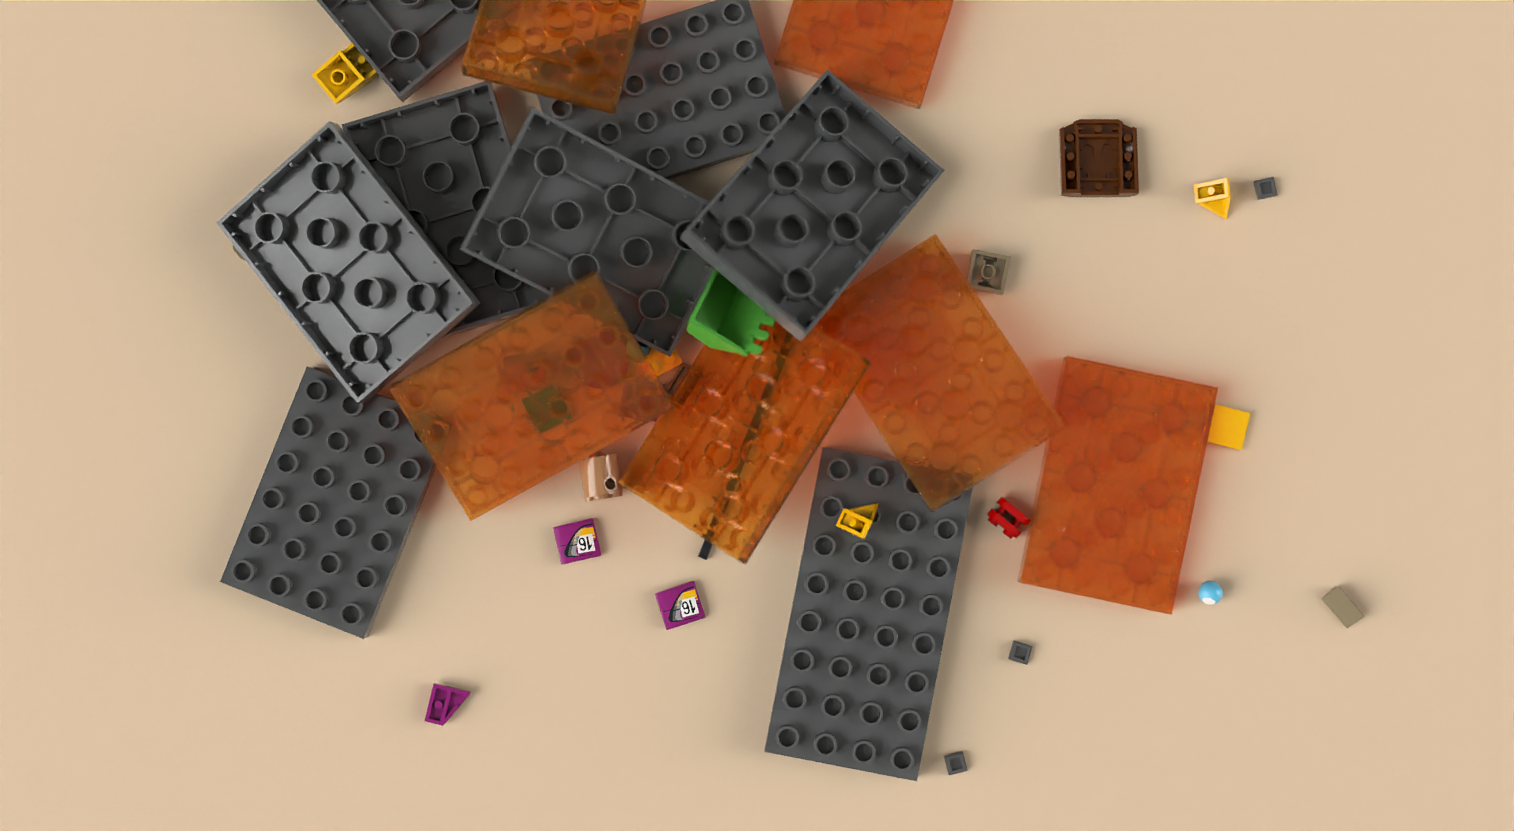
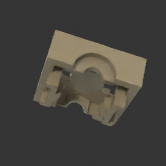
M973 249L971 251L965 288L1003 295L1011 257ZM983 257L996 259V261L984 259ZM982 279L990 280V282H984Z

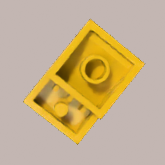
M351 43L343 51L339 50L311 75L337 105L362 89L379 74L354 44Z

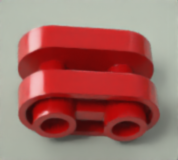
M1000 497L996 502L1000 508L997 511L991 508L987 513L989 516L987 520L995 527L1000 525L1004 529L1002 532L1010 539L1013 537L1017 539L1021 534L1017 528L1021 523L1027 527L1031 520L1006 499ZM1006 511L1015 518L1012 524L1002 517Z

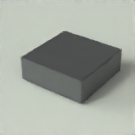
M1274 177L1253 182L1257 200L1278 195Z
M1013 640L1008 659L1027 665L1033 646Z
M963 751L944 756L948 775L968 771Z

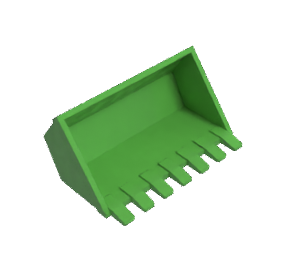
M714 268L688 321L689 325L686 331L712 349L738 353L743 356H748L749 353L760 355L763 348L754 344L756 339L766 341L769 337V332L760 329L762 325L774 326L776 320L768 316V313Z

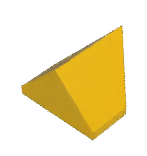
M1229 178L1195 184L1196 204L1227 220L1231 199Z
M879 503L849 509L843 508L836 526L865 539Z

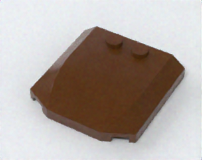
M1079 119L1074 121L1073 124L1060 128L1062 196L1131 197L1139 194L1137 128H1131L1118 119Z

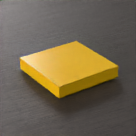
M1212 404L1203 441L1242 450L1251 413Z

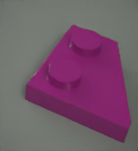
M434 683L424 721L443 726L470 695V691Z

